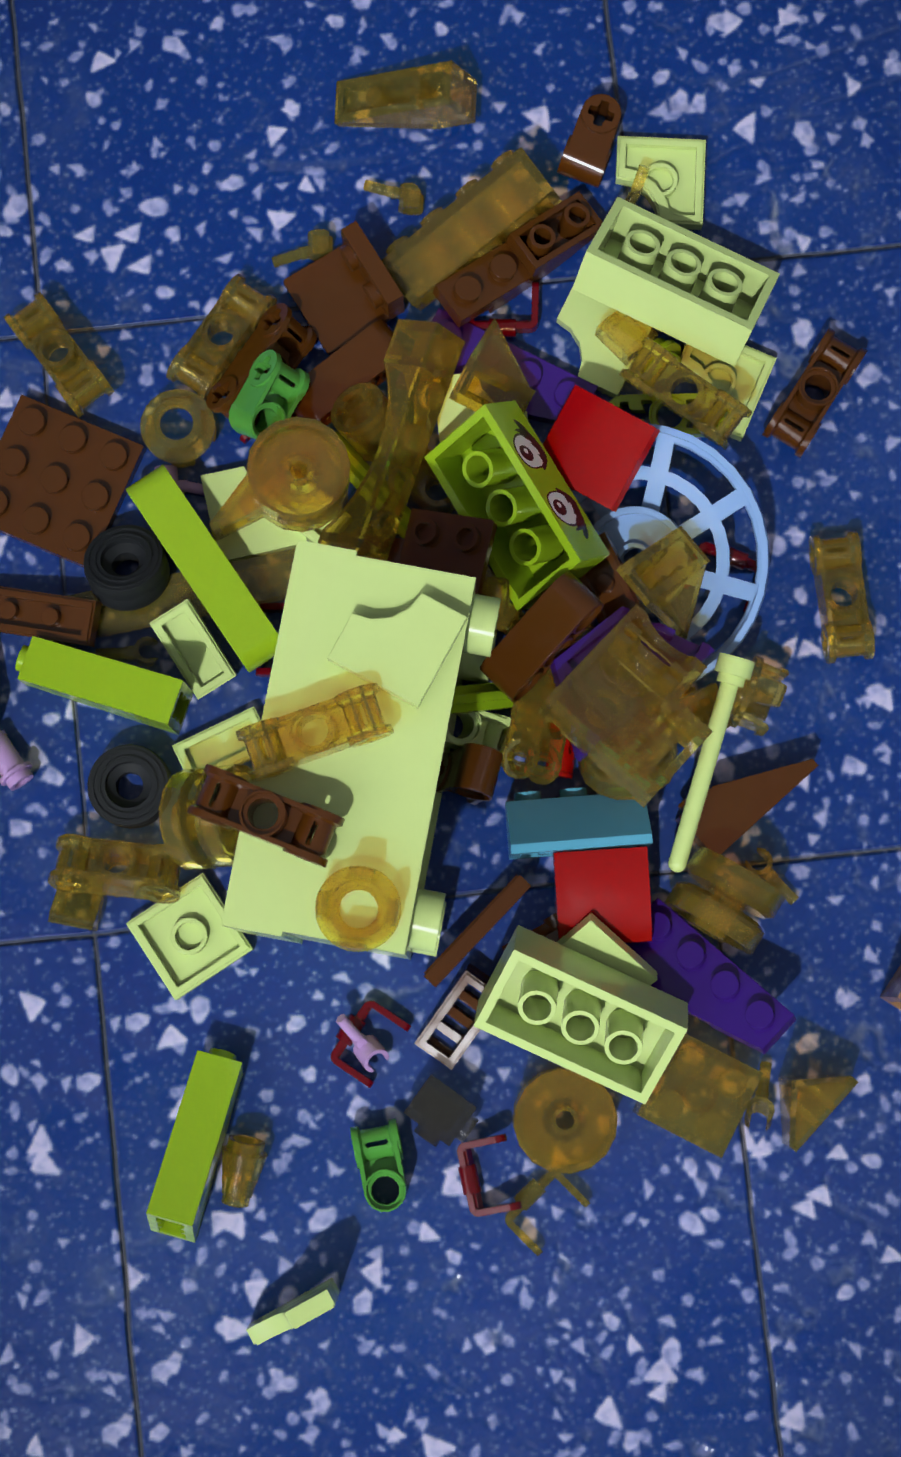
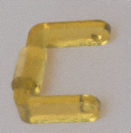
M554 1168L547 1170L537 1181L532 1178L513 1197L516 1201H521V1209L505 1213L507 1226L537 1256L543 1252L542 1249L513 1220L523 1210L527 1211L546 1192L545 1188L554 1178L585 1208L590 1204L580 1191L559 1170Z

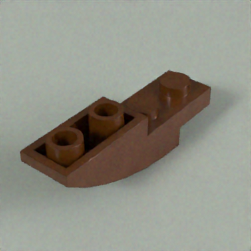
M580 191L510 233L507 241L436 284L433 294L458 328L487 310L491 314L531 287L532 282H538L590 242L603 222Z

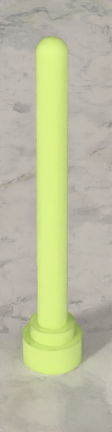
M719 652L714 670L718 672L716 681L720 682V686L668 861L669 868L674 872H681L687 866L738 687L743 688L745 680H751L755 666L753 661Z

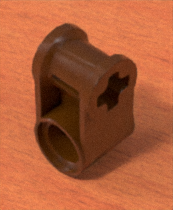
M596 94L585 101L573 134H570L557 170L558 174L599 188L612 153L611 148L621 118L620 105L613 97L607 94ZM598 115L606 118L602 126L593 124Z
M466 743L460 748L444 752L436 792L449 791L466 797L467 803L473 805L482 801H491L503 754L494 748L475 743Z

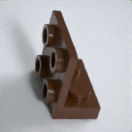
M357 221L341 229L343 245L284 280L285 288L308 325L316 332L318 341L328 355L333 354L372 323L380 319L388 322L405 312L402 292Z
M412 508L399 563L476 577L475 594L481 595L497 530V523L491 519Z

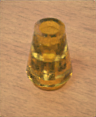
M235 1134L230 1135L227 1145L222 1146L223 1195L221 1202L225 1205L238 1208L249 1206L250 1198L253 1195L268 1156L264 1151L265 1141L253 1136Z

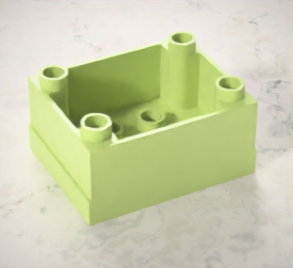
M297 540L249 783L299 803L305 802L344 818L345 821L342 827H336L325 854V857L328 859L326 868L282 851V848L239 832L222 915V926L247 934L302 944L303 940L409 960H411L412 952L437 956L447 903L445 902L446 893L424 889L442 793L436 792L443 753L450 752L451 749L445 746L447 730L449 729L453 736L457 715L452 714L450 716L455 688L457 685H463V680L488 683L489 678L480 670V666L486 657H491V652L495 648L496 626L501 598L475 594L476 577L358 556L357 550ZM423 593L466 616L467 621L418 709L328 661L327 657L352 613L369 619L393 617L408 609L420 594ZM268 802L256 808L253 822L257 829H268L276 823L279 814L277 806L274 803Z

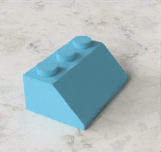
M632 784L605 786V794L587 795V788L559 790V798L546 799L541 798V791L514 793V801L505 803L509 860L551 857L556 852L648 847L653 843L644 791L633 792Z

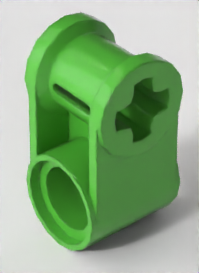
M274 350L263 352L253 363L246 382L229 410L231 427L239 434L264 443L274 442L279 439L284 433L295 408L308 390L310 383L309 374L301 368L293 369L282 362L281 355ZM260 411V419L255 426V418Z
M389 1119L387 1125L362 1130L358 1126L350 1127L357 1168L360 1169L364 1196L367 1203L373 1209L380 1212H390L397 1209L404 1202L407 1195V1181L402 1161L404 1160L397 1119ZM385 1139L388 1141L387 1144L367 1147V1143ZM382 1176L393 1178L399 1186V1195L391 1203H382L374 1196L373 1185Z

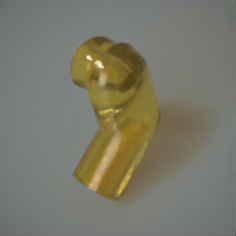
M492 577L486 580V596L501 598L496 629L507 635L525 614L522 610L517 611L510 602L509 580L504 577Z

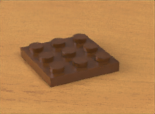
M21 394L0 440V532L84 568V555L89 544L100 533L112 527L127 494L125 489L131 485L146 452L145 447Z

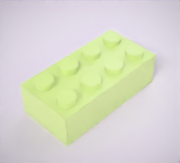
M617 197L586 250L572 289L735 367L780 273Z
M518 925L478 1000L474 1027L640 1103L646 1104L688 1030V1003Z

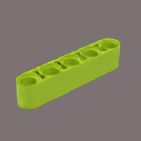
M162 464L126 488V492L247 671L250 673L273 658L278 639L277 631L166 467Z

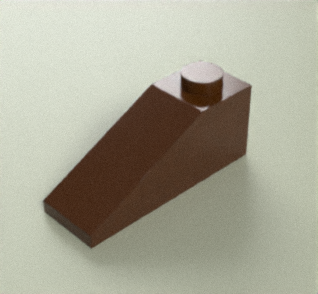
M813 759L711 787L708 790L694 842L711 861L717 859L819 765ZM684 799L678 805L682 812L685 806L686 799ZM682 814L675 820L678 825Z

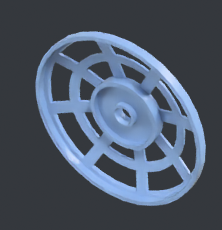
M650 424L660 430L655 439L656 444L651 467L641 466L634 480L648 481L642 507H623L614 512L590 499L601 517L593 525L598 535L603 532L608 533L622 563L624 556L629 550L639 548L644 551L647 556L645 569L635 575L627 573L647 614L655 613L661 624L676 630L674 635L691 642L690 638L697 634L711 619L720 605L724 594L749 601L744 616L732 635L713 655L667 691L672 692L692 684L715 669L719 652L731 655L745 639L756 621L766 594L770 571L769 539L764 517L753 491L739 471L725 457L693 435L668 426ZM674 445L689 449L710 462L728 479L735 490L712 505L709 499L692 483L669 472ZM665 487H672L685 495L697 506L700 513L677 526L669 517L660 513ZM575 490L572 491L579 504L588 498ZM744 506L750 517L756 541L757 569L754 583L729 577L730 547L722 520ZM708 529L713 534L716 548L715 573L690 566L691 558L687 542ZM499 582L503 605L514 627L525 615V611L516 610ZM685 584L710 590L709 596L700 611L689 623L683 626L671 603L681 593ZM587 627L578 638L581 639L592 629Z

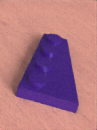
M438 308L398 384V390L409 393H414L415 391L434 396L432 377L477 371L483 389L495 403L516 400L520 409L527 411L528 419L553 425L575 384L594 395L598 386L470 323H466L458 328L449 314Z
M657 897L651 904L652 941L626 943L657 971V981L651 986L687 1002L688 1016L692 1015L708 1023L712 1028L766 1054L796 1021L795 1015Z

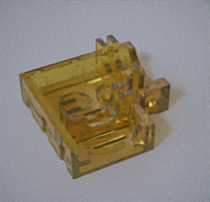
M637 604L555 688L537 711L549 723H554L561 730L560 733L584 754L587 753L596 761V765L615 783L627 789L632 794L631 797L643 808L713 732L679 701L683 693L695 683L707 666L697 657L688 656L668 644L655 630L648 614ZM641 640L644 643H646L654 652H656L663 660H665L670 666L664 664L656 655H654L646 646H644L641 643ZM678 742L685 749L653 781L648 774Z

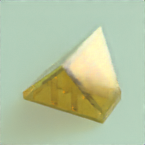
M495 318L470 355L449 399L475 412L484 404L516 400L522 412L525 413L535 390L530 388Z
M680 526L620 565L616 571L652 613L668 627L675 629L677 636L687 639L706 565L710 560L683 527Z
M845 1074L779 1077L782 1143L788 1149L797 1152L856 1086L858 1081L852 1076Z

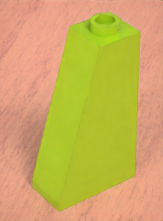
M32 636L29 646H22L15 665V670L19 671L17 679L27 686L176 735L180 734L194 694L183 680Z
M211 1048L209 1053L197 1050L146 1212L151 1231L196 1243L243 1075L242 1062L236 1061V1055L231 1052L217 1048Z

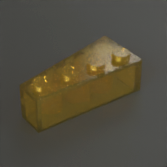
M522 147L515 152L509 150L500 155L492 163L491 172L479 181L473 179L467 182L457 191V199L444 210L440 207L431 211L421 221L422 227L409 238L407 236L400 237L386 249L387 256L381 261L410 304L421 311L437 300L433 294L436 284L502 245L510 233L562 202Z

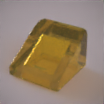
M616 311L597 326L595 336L627 366L658 336V333L652 327Z
M61 877L49 912L48 922L97 931L107 886Z

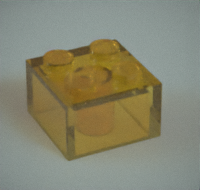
M685 1034L646 1104L637 1102L633 1113L722 1158L763 1073Z

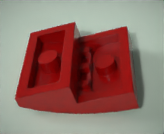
M575 384L543 446L570 488L616 512L660 430Z
M647 846L553 853L558 941L590 913H593L625 943L652 941Z

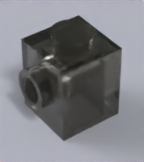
M431 1073L404 1111V1114L418 1123L414 1131L435 1147H437L440 1141L450 1146L455 1138L463 1143L478 1122V1119L472 1115L477 1106L433 1073Z

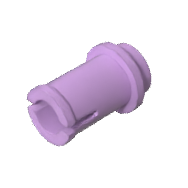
M0 730V784L2 786L7 785L11 791H14L27 784L34 777L30 771L32 764L30 761L24 762L7 737L5 730Z

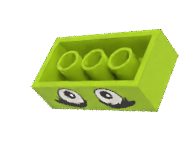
M516 400L484 404L424 457L459 515L491 519L497 523V530L488 564L517 611L531 608L549 586L562 574L571 571L579 579L610 555Z

